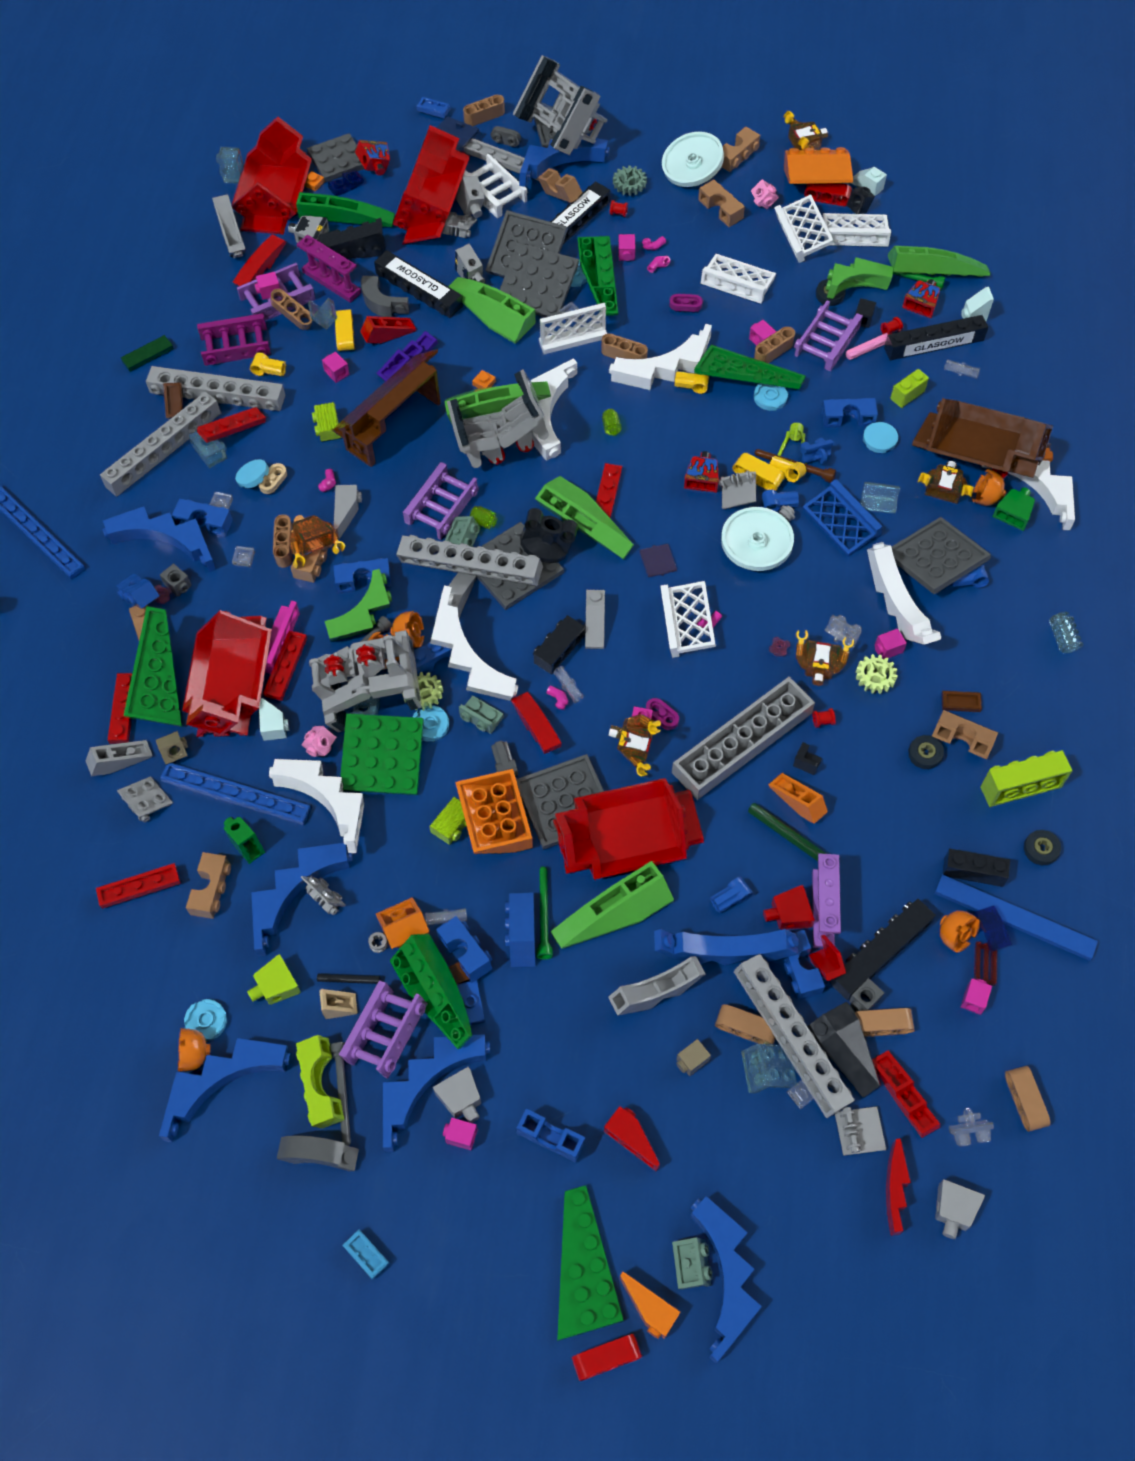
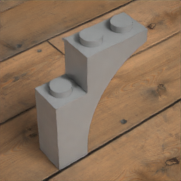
M227 194L212 198L229 256H233V258L242 257L243 253H245V246L237 226L229 196Z
M693 956L657 976L638 983L620 986L608 998L617 1016L649 1010L664 998L681 995L702 978L705 972L697 957Z

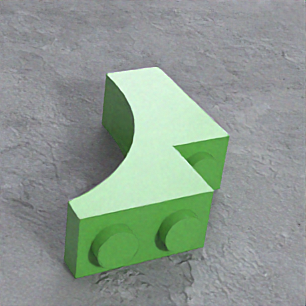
M855 257L854 263H850L849 266L835 263L833 269H829L827 279H829L825 290H828L827 298L833 299L841 291L859 286L887 290L892 279L893 267Z
M380 569L372 570V579L368 591L357 606L340 617L325 621L330 642L372 631L373 625H376L373 614L369 615V613L390 607L389 602L392 601L390 591L385 589L384 584H387L385 573L381 574Z

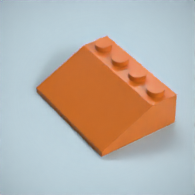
M838 147L836 150H830V148H821V150H814V148H805V150L790 148L785 151L784 172L789 184L853 183L850 153L846 148Z
M513 769L455 782L474 854L514 853L533 848L531 831Z

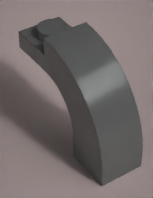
M362 276L363 299L366 306L373 313L382 317H392L393 313L409 314L408 297H389L383 295L380 292L378 276Z
M312 1136L281 1137L277 1159L293 1164H322L351 1172L355 1171L359 1149L331 1139Z

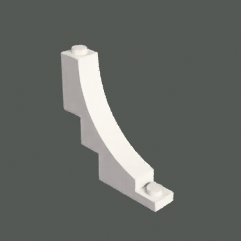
M705 324L704 330H700L699 336L692 334L681 346L661 356L647 359L616 357L614 364L611 363L609 369L611 381L650 390L654 378L674 382L678 369L694 373L695 366L706 352L711 337L712 325Z
M574 358L531 380V382L547 381L551 397L539 400L544 414L545 426L549 433L548 438L545 440L540 439L532 429L534 446L546 461L561 454V442L553 431L550 419L556 401L568 388V379L577 374V362Z
M1043 460L1037 466L1036 474L1033 478L1008 472L1037 491L1048 505L1052 515H1060L1063 530L1071 529L1075 521L1072 477L1050 475V461Z
M884 542L873 544V548L867 549L876 592L884 593L888 614L896 616L898 629L903 638L920 644H928L940 640V632L932 630L930 620L918 609L910 597L899 574L891 545H885Z
M444 585L430 644L452 649L448 667L470 672L466 690L510 701L517 694L518 685H515L516 678L506 676L491 668L473 651L461 629L458 608L449 606L454 595L450 593L452 587Z
M275 759L273 767H270L269 777L273 779L274 786L303 792L323 804L334 817L340 836H344V845H347L348 853H356L364 810L363 794L343 793L342 777L323 776L321 761Z

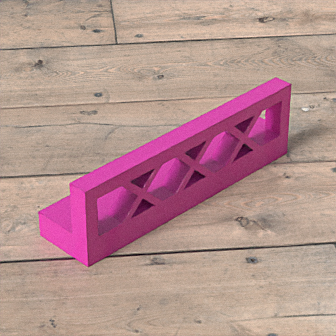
M291 601L289 607L281 606L271 631L265 673L271 674L288 631H293L300 614L297 602Z

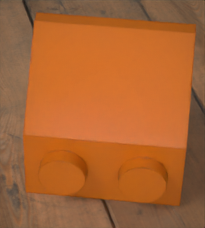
M413 897L376 913V917L391 949L400 948L413 934H426L429 932L423 914Z

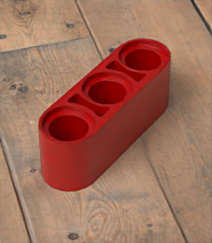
M808 183L804 196L812 195L813 200L816 202L847 206L852 188L843 183Z
M630 1334L579 1353L571 1358L579 1381H583L642 1358V1354L635 1334Z

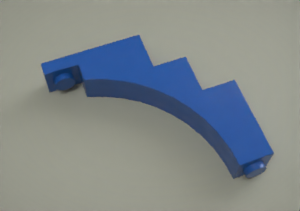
M596 138V142L593 144L582 139L578 148H573L570 155L553 148L550 145L553 139H550L548 148L529 145L520 170L519 186L525 187L527 181H530L531 178L537 179L548 168L577 161L604 163L606 156L609 157L610 152L608 140Z
M143 506L103 520L105 528H102L106 539L110 538L112 544L137 539L161 541L182 550L194 562L201 560L203 566L207 565L209 572L216 570L196 519L175 526L170 512L149 519Z
M338 843L298 849L299 867L275 870L276 889L251 892L254 950L258 957L266 956V948H269L268 936L277 934L280 921L288 906L308 885L301 876H313L319 879L336 871L350 869L349 861H353L352 853H348L347 845Z
M662 929L654 931L655 951L681 962L696 956L700 964L715 961L725 966L743 960L747 961L758 954H761L767 962L798 954L799 940L797 934L787 929L746 936H708L686 932L672 934Z
M485 1034L472 1035L461 1049H457L447 1037H434V1058L408 1060L409 1081L383 1082V1149L385 1152H394V1145H398V1133L394 1132V1130L406 1129L415 1105L435 1081L461 1066L487 1061L486 1054H490V1041H486Z
M237 1038L232 1059L207 1055L201 1076L176 1072L159 1137L164 1141L173 1142L174 1136H177L179 1131L178 1121L190 1122L200 1106L214 1092L229 1082L257 1072H285L286 1067L291 1064L292 1053H290L287 1045Z
M705 1196L703 1200L698 1198L690 1209L693 1212L690 1217L699 1225L709 1239L717 1256L721 1271L722 1303L714 1331L723 1340L717 1339L709 1349L713 1352L709 1358L717 1364L762 1306L741 1288L755 1270L734 1251L746 1237L747 1232Z

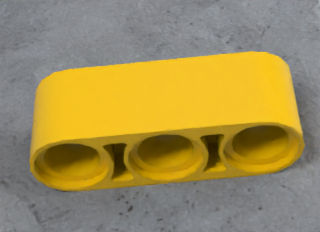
M351 309L334 311L337 350H355Z
M742 453L732 467L733 471L739 474L748 470L756 472V485L766 490H777L785 479V474L780 469L748 453Z

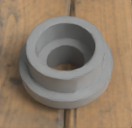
M783 505L779 514L788 522L794 520L795 511L793 508Z

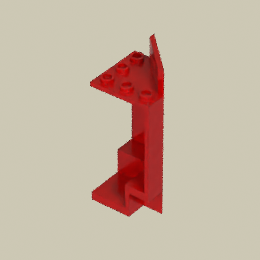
M279 117L275 118L260 132L256 146L247 153L231 205L232 209L244 217L240 231L284 235L287 221L297 213L296 202L299 192H303L312 159L306 155V152L300 149L303 135Z
M431 125L427 131L409 183L403 193L393 221V225L407 230L402 244L439 238L441 236L470 157L456 150L459 141L458 137Z
M220 610L197 632L182 711L188 713L186 725L198 728L196 737H204V733H213L214 736H229L232 732L238 733L240 736L248 735L250 717L260 706L272 629L265 627L266 617H237L227 611Z
M666 778L574 798L575 809L556 813L555 820H553L554 827L558 833V843L561 855L563 854L566 874L590 869L594 880L638 870L651 861L656 866L687 859L686 850H689V846L704 843L691 791L685 790L674 793L673 786L668 784Z

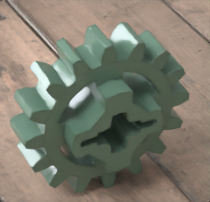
M630 165L628 168L622 166V170L617 169V172H614V189L617 188V192L623 191V195L626 193L631 196V193L637 195V191L642 192L643 188H646V173L642 172V169L637 170V166L631 168Z

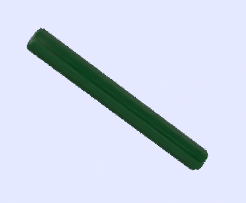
M756 803L749 807L748 812L815 860L818 861V854H827Z

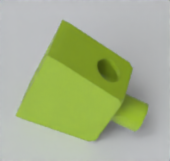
M280 954L254 973L253 977L258 985L247 991L252 1002L264 996L269 1005L301 993Z

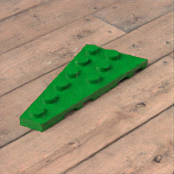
M710 345L694 369L695 374L800 389L806 377L805 375L714 345Z
M147 606L123 716L182 727L167 612L165 609Z
M586 1185L567 1190L564 1196L557 1341L624 1321Z

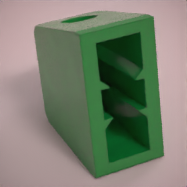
M1025 487L1021 488L1020 492L1011 489L997 505L993 517L1024 531L1035 499L1030 497L1031 491Z
M229 817L224 821V831L248 864L265 853L256 834L241 817L236 819Z

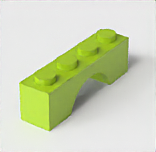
M316 1035L296 1043V1056L300 1063V1077L304 1085V1099L307 1102L308 1120L311 1126L323 1129L344 1121L341 1100L328 1096L323 1090L321 1082L323 1070L332 1059L329 1038Z

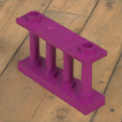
M306 235L297 243V247L307 252L309 262L302 267L304 274L350 303L361 294V288L351 283L350 273L357 267L356 264L309 235Z
M263 313L197 324L201 341L205 340L207 351L201 352L205 366L254 358L256 353L271 355L268 341H263L262 330H267ZM255 332L257 343L247 344L245 333ZM239 335L240 345L230 347L229 336ZM222 337L223 348L213 350L212 339Z

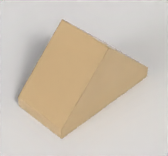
M327 989L319 990L321 1011L325 1019L358 1013L356 993Z

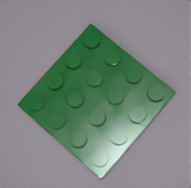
M346 714L340 775L343 782V791L418 795L424 719Z

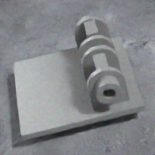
M449 212L442 234L453 236L455 230V236L459 234V237H470L471 231L469 229L477 221V218H472L471 215L461 216L455 212Z
M748 470L744 473H736V476L732 474L731 477L723 476L719 479V485L722 486V509L756 502V472Z
M152 777L117 790L122 800L128 804L132 812L136 813L138 819L143 822H147L150 819V813L173 804Z
M301 876L308 884L306 886L307 893L316 902H319V905L328 914L335 915L338 912V906H346L341 901L342 897L337 892H332L328 888L329 884L324 879H317L313 876Z
M846 1107L842 1109L843 1111L835 1114L843 1156L886 1150L877 1107L851 1110V1107Z

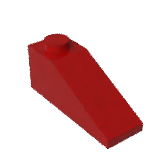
M367 316L360 332L366 343H384L416 331V328L410 318Z
M619 1106L604 1126V1132L653 1170L657 1171L660 1163L639 1121L635 1118L636 1114L627 1107L623 1109Z

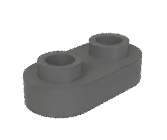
M496 126L491 132V138L497 143L516 147L521 141V135L512 129Z

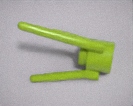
M792 423L790 425V430L786 432V437L778 452L779 456H781L789 438L793 441L801 439V444L805 442L804 426L801 423Z

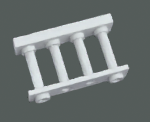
M487 154V165L473 173H468L465 170L463 177H479L489 170L494 174L480 182L484 195L483 205L496 218L502 216L503 205L517 197L527 202L528 191L526 187L519 186V181L504 169L495 158ZM498 179L503 182V184L491 191L484 188ZM508 188L513 191L500 200L494 197Z

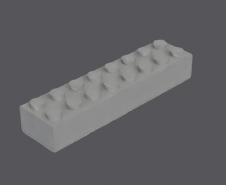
M790 677L786 678L673 762L672 774L687 790L691 791L696 800L700 799L811 715L815 702Z

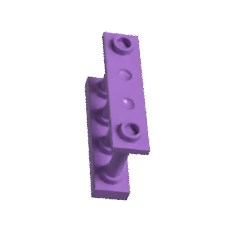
M297 263L275 271L280 289L299 304L304 305L315 300L311 284L303 286L298 278L300 274ZM257 280L237 287L240 300L248 299L253 308L250 309L252 315L263 313L265 321L281 315L271 305L270 298L264 304L259 305L254 298L257 295L254 285L257 283ZM292 280L297 290L289 293L283 283ZM278 297V298H275V300H276V301H281L282 298H281V297ZM294 307L287 308L288 311L295 309Z
M827 300L823 306L819 307L816 317L801 339H797L794 348H796V357L799 356L802 350H805L823 358L826 362L825 369L831 372L859 330L863 316L857 313L853 319L849 320L828 310L830 301ZM827 317L846 325L847 328L846 330H840L822 321ZM817 328H820L838 336L839 340L834 342L814 332ZM810 339L831 347L832 351L826 353L808 345L807 342Z
M440 462L403 511L404 522L411 525L414 520L418 519L436 528L437 537L441 540L444 535L448 534L454 518L458 517L470 499L476 496L478 492L477 479L473 478L469 484H466L449 476L447 465ZM443 482H448L464 491L458 497L439 487ZM437 494L455 504L451 509H447L430 499L433 495ZM424 507H429L446 516L439 522L420 512Z
M818 854V869H813L812 913L815 919L813 924V948L824 949L821 935H825L835 946L834 933H841L839 855Z
M379 980L339 1056L353 1066L358 1059L377 1065L376 1070L384 1078L388 1079L391 1072L394 1071L396 1062L420 1017L424 1014L428 1003L417 993L412 1001L393 995L394 991L388 984ZM389 1002L408 1009L402 1020L383 1013ZM379 1021L397 1027L392 1039L373 1032ZM368 1040L388 1046L382 1058L363 1051Z

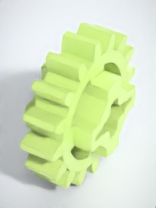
M872 654L870 659L865 656L864 660L859 662L855 672L857 673L856 680H860L859 686L865 685L864 690L871 689L872 694L875 690H878L879 694L882 693L883 689L888 692L890 687L893 688L898 676L896 675L897 668H893L894 662L888 663L889 658L887 657L883 660L882 655L875 658L874 654Z
M420 672L418 683L422 710L425 711L426 706L432 709L433 703L439 704L438 699L443 698V687L441 680H437L436 675L431 677L428 672L424 676Z

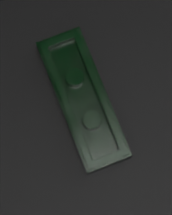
M163 335L120 358L129 372L174 348L167 337Z

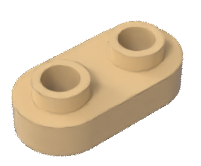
M276 463L270 466L268 475H265L263 477L264 480L258 484L262 493H273L287 477L286 467L283 464Z

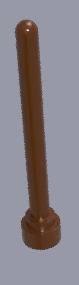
M756 449L754 452L756 456L772 460L773 456H777L794 463L798 462L760 449ZM804 464L806 472L822 476V479L829 483L834 480L835 469L825 468L823 470Z

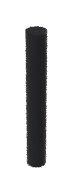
M317 974V982L378 984L380 976Z

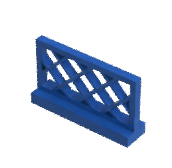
M837 479L830 483V487L803 506V510L848 557L873 538L877 539L882 535L880 523ZM830 493L834 497V502L824 501V497ZM813 505H821L820 512H812L809 508ZM823 506H833V513L822 512ZM835 507H844L846 513H835ZM832 517V523L824 524L821 518ZM834 517L845 518L844 525L834 524ZM847 518L855 519L857 526L846 525ZM833 528L844 529L843 536H835ZM846 529L856 530V537L845 536ZM858 531H867L870 535L866 538L858 537ZM844 541H855V546L848 549L844 545Z

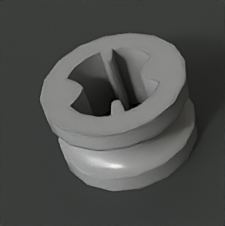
M376 932L369 937L368 943L373 952L381 953L386 950L388 942L383 933ZM379 939V941H380V940L382 939V941H381V944H382V945L377 947V944H376V945L374 946V944H375V941H374V940Z

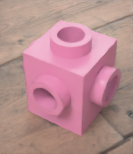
M763 179L751 190L755 198L754 202L759 207L762 206L768 209L778 199L775 193L777 191L776 188Z
M314 726L306 733L302 746L313 757L325 756L331 751V745L335 741L336 736L324 726Z

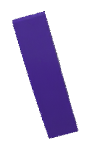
M425 331L416 341L411 340L402 351L398 349L376 374L386 382L415 355L431 351L439 342Z

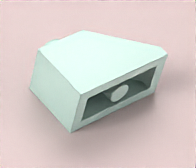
M876 167L859 171L854 175L852 184L858 188L867 187L876 196L884 189L887 174Z
M985 287L965 302L964 309L961 311L963 319L983 315L985 321H987L994 300L989 287Z
M261 698L259 715L260 733L263 740L287 738L286 731H289L288 719L284 718L283 712Z

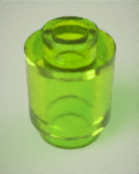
M614 409L605 410L602 416L605 433L612 436L617 435L622 429L619 415Z
M474 506L471 510L470 516H473L480 526L490 529L496 525V513L482 506Z

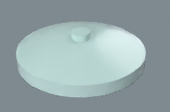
M691 132L677 138L667 147L662 158V168L666 178L671 183L682 187L697 186L710 180L717 174L723 164L724 151L722 144L717 137L707 132Z
M749 507L735 512L727 519L722 529L721 544L727 557L736 565L748 570L764 571L773 569L787 560L793 548L794 533L789 522L776 511L763 507Z

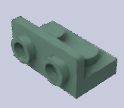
M473 516L455 517L444 541L458 545L463 543L473 547L480 526Z
M473 695L465 705L461 704L459 706L460 717L464 721L472 722L479 730L487 731L490 734L504 718L502 712Z
M696 1237L672 1242L678 1289L712 1286L713 1272L708 1262L710 1250L705 1239Z

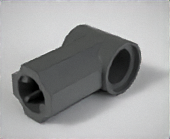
M503 741L495 742L491 749L496 762V772L513 769L515 777L518 776L515 760L511 757L508 743Z

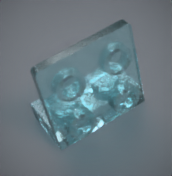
M755 1044L741 1051L749 1093H757L768 1087H797L794 1066L780 1045Z

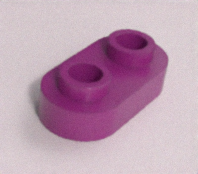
M674 294L670 297L669 305L675 311L696 312L702 308L703 300L698 295Z
M652 698L646 703V709H658L656 712L653 711L652 719L654 721H661V727L666 730H673L678 726L679 715L661 699Z

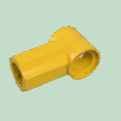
M256 353L250 365V371L258 376H262L264 373L284 376L286 362L269 359L263 353Z
M677 371L674 386L691 388L694 392L703 394L707 391L710 376Z
M777 456L772 457L770 465L780 469L788 481L796 482L806 474V466L803 463H794Z

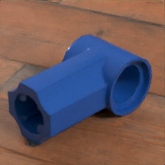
M767 490L762 493L764 508L776 512L783 505L786 507H798L799 496L796 491L777 493L776 490Z
M982 564L950 585L951 587L973 584L974 587L981 588L988 584L989 578Z
M737 877L725 889L710 897V901L715 910L721 913L736 903L745 902L753 895V892L742 877Z

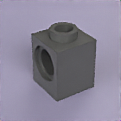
M174 563L159 574L163 584L177 597L185 593L192 586L188 576Z
M868 978L852 994L849 1002L856 1012L871 1010L881 1000L884 992ZM866 995L869 997L870 1001L865 1002L861 999L860 996Z

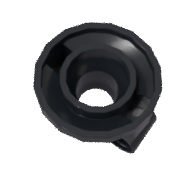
M532 508L527 513L525 526L520 536V545L524 552L528 555L537 556L541 562L557 563L562 561L568 554L571 543L576 539L578 524L570 519L562 522L554 516H543L544 514L540 509Z

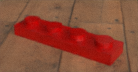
M257 407L199 426L197 427V433L208 443L265 423L266 417Z
M605 463L596 503L611 519L622 466Z
M288 631L264 689V697L283 700L307 641L306 634Z
M117 673L108 733L109 744L129 742L132 718H127L123 715L132 673Z
M173 863L97 887L96 892L99 905L103 909L181 884L177 866Z

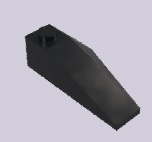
M848 1002L826 1012L807 1026L815 1035L820 1046L863 1098L881 1086L874 1062L867 1047V1040L861 1028V1021Z

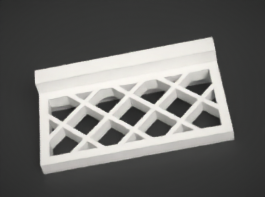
M812 195L806 196L781 208V205L774 207L779 223L799 263L805 261V256L834 243ZM811 202L809 208L802 207L803 204ZM792 209L796 210L794 215L787 214ZM800 211L806 212L804 217L798 216ZM810 213L816 214L815 219L808 218ZM795 220L802 221L800 226L793 225ZM805 222L812 223L810 229L803 228ZM815 225L822 226L820 231L813 230ZM800 232L807 233L805 238L798 237ZM811 234L817 235L815 240L809 239ZM821 236L828 237V240L824 242L819 241ZM806 243L813 244L811 248L804 249Z
M823 213V220L834 240V243L831 245L889 246L891 229L888 226L887 215Z
M715 254L709 265L704 267L700 284L761 304L765 293L775 279L776 273Z
M605 303L540 319L539 343L544 355L600 341L602 336L607 334L605 330ZM601 310L597 315H594L596 311ZM580 315H585L582 319H578ZM589 318H592L589 323H586ZM564 319H569L565 324L562 323ZM573 322H576L573 327H570ZM553 323L549 328L545 327V324ZM557 326H560V327H561V328H559L557 331H554V329H555Z
M705 581L668 588V584L662 585L661 593L672 658L680 657L679 653L716 647ZM702 588L703 591L698 597L692 594L694 589ZM682 592L685 595L681 600H678L674 597L673 593ZM688 596L695 600L691 606L683 603ZM699 602L705 605L701 613L694 609ZM680 606L688 609L683 616L676 613ZM690 612L698 615L693 622L686 619ZM701 618L708 621L704 628L697 625ZM683 621L690 625L685 632L679 629ZM693 628L701 631L696 638L689 635ZM703 634H706L711 638V642L703 643L699 639ZM685 637L693 641L689 646L682 647L681 645Z

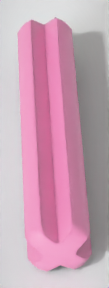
M888 333L847 350L846 357L848 360H851L884 345Z

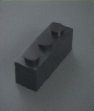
M568 615L563 620H560L556 625V629L552 633L547 634L542 645H538L533 652L534 663L552 675L585 637V626Z
M949 848L944 857L943 875L1003 887L1009 878L1010 859Z

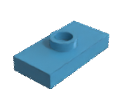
M360 1229L342 1245L372 1280L390 1264Z

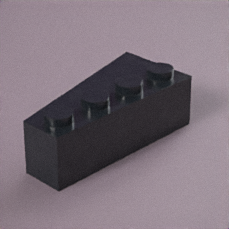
M378 218L376 222L372 223L367 221L358 227L349 226L343 231L335 230L320 234L319 242L346 259L381 256L385 252L382 219Z

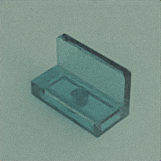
M328 298L321 307L311 300L308 302L311 319L327 330L337 319L334 301Z
M865 482L860 504L867 510L896 513L900 487Z

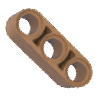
M493 95L466 105L463 108L464 123L475 126L502 116L505 113L504 97L502 95Z
M274 289L272 291L270 303L276 310L302 330H307L311 327L313 316L307 309L282 289ZM280 296L282 300L276 301L274 297ZM294 307L296 311L290 312L287 308ZM305 317L309 322L303 323L300 319Z
M783 327L759 343L755 348L754 359L770 363L793 346L795 330L791 327Z
M605 334L601 339V352L607 357L614 359L616 357L647 359L648 348L642 343L614 334Z
M279 515L274 521L273 554L276 564L281 568H285L292 563L293 527L289 516Z
M724 1004L721 1006L715 1022L717 1028L763 1046L773 1047L776 1038L762 1017Z
M909 1008L855 1012L861 1021L864 1037L908 1034L915 1031L912 1011Z
M1023 1066L1005 1071L1007 1085L1025 1129L1030 1132L1050 1126L1049 1114L1030 1068Z

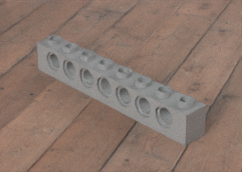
M151 366L146 379L149 392L153 394L164 395L163 383L181 382L183 398L197 399L204 392H207L221 404L257 407L271 411H280L285 398L283 384Z
M207 392L200 395L102 472L100 477L105 487L116 497L193 437L197 433V427L208 424L218 417L221 412L217 400Z
M402 535L396 554L401 563L538 586L543 568L540 558L534 555L524 556L517 552L506 553L499 549L488 550L481 546L476 548L463 543L458 545L449 541H435L432 538L422 539L414 535Z
M758 954L741 963L735 969V975L825 1117L829 1118L854 1102L851 1091L844 1085L838 1071L833 1068L828 1060L826 1052L821 1049L815 1035L804 1023L802 1015L797 1012L791 998L786 995L779 979L770 970L768 962L763 959L761 954Z

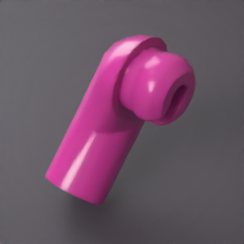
M332 469L325 471L326 478L318 485L321 492L329 491L336 485Z
M550 685L547 694L556 698L555 706L557 708L565 709V706L568 705L565 692Z

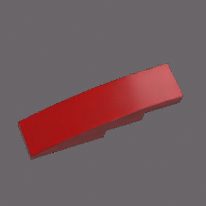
M272 234L247 260L233 280V283L239 287L255 280L256 276L262 275L266 268L270 269L286 241Z
M528 692L511 699L526 729L530 731L535 742H538L544 754L562 746L548 719Z
M889 1050L872 1059L883 1084L921 1138L939 1129V1121L927 1108V1102L914 1087V1081Z
M901 1138L896 1139L892 1144L887 1168L886 1205L891 1236L900 1235L903 1232L899 1211H903L907 1207L903 1188L911 1183Z

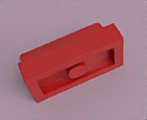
M821 935L824 949L810 954L809 957L812 964L829 981L846 974L839 950L825 935Z

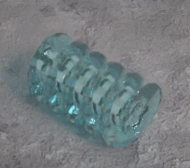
M1069 612L1058 613L1049 620L1054 637L1059 645L1058 648L1062 653H1072L1084 646L1083 642H1079L1081 636L1078 635L1079 631L1075 629L1077 627L1076 623H1073L1074 617L1069 616Z

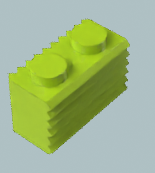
M920 369L915 370L893 386L891 400L900 408H903V406H906V404L925 392L929 377Z
M334 402L315 405V412L312 413L313 422L317 423V426H314L316 436H320L321 442L341 438L332 431L338 424Z
M453 797L430 825L431 833L449 845L460 838L461 830L466 826L459 799Z

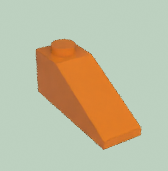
M781 773L768 784L793 810L813 824L828 812L823 795L784 773Z
M622 1272L620 1280L645 1326L648 1327L647 1332L657 1339L660 1336L665 1339L678 1318L680 1311Z

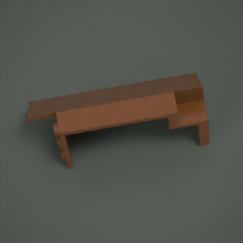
M438 349L421 353L411 358L332 429L333 432L344 439L347 451L372 467L376 463L372 443L387 431L385 419L416 391L439 406L441 404L437 370L434 366L427 364L438 353Z
M942 398V401L937 406L938 414L932 412L928 414L912 443L913 446L927 449V451L1033 478L1036 474L1037 466L1041 464L1045 457L1046 448H1049L1051 445L1048 442L1054 425L957 400Z

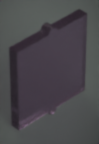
M668 544L653 545L651 548L640 550L648 577L664 576L666 573L677 571Z

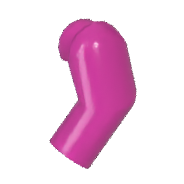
M661 236L656 241L651 242L650 238H645L642 241L643 248L646 250H657L666 243V239Z
M658 256L654 258L647 266V270L653 273L657 268L668 266L670 257Z
M717 611L711 616L713 628L722 618V615ZM701 618L697 625L704 628L708 621Z

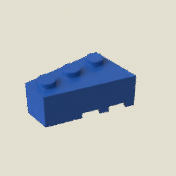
M509 893V902H505V913L509 914V918H505V929L509 930V934H505V946H510L511 967H536L534 893Z

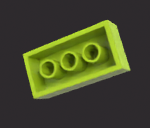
M1063 750L1058 752L1049 751L1043 756H1031L1021 762L1013 761L1006 766L1000 767L998 765L990 768L980 788L989 807L1062 788L1073 770Z

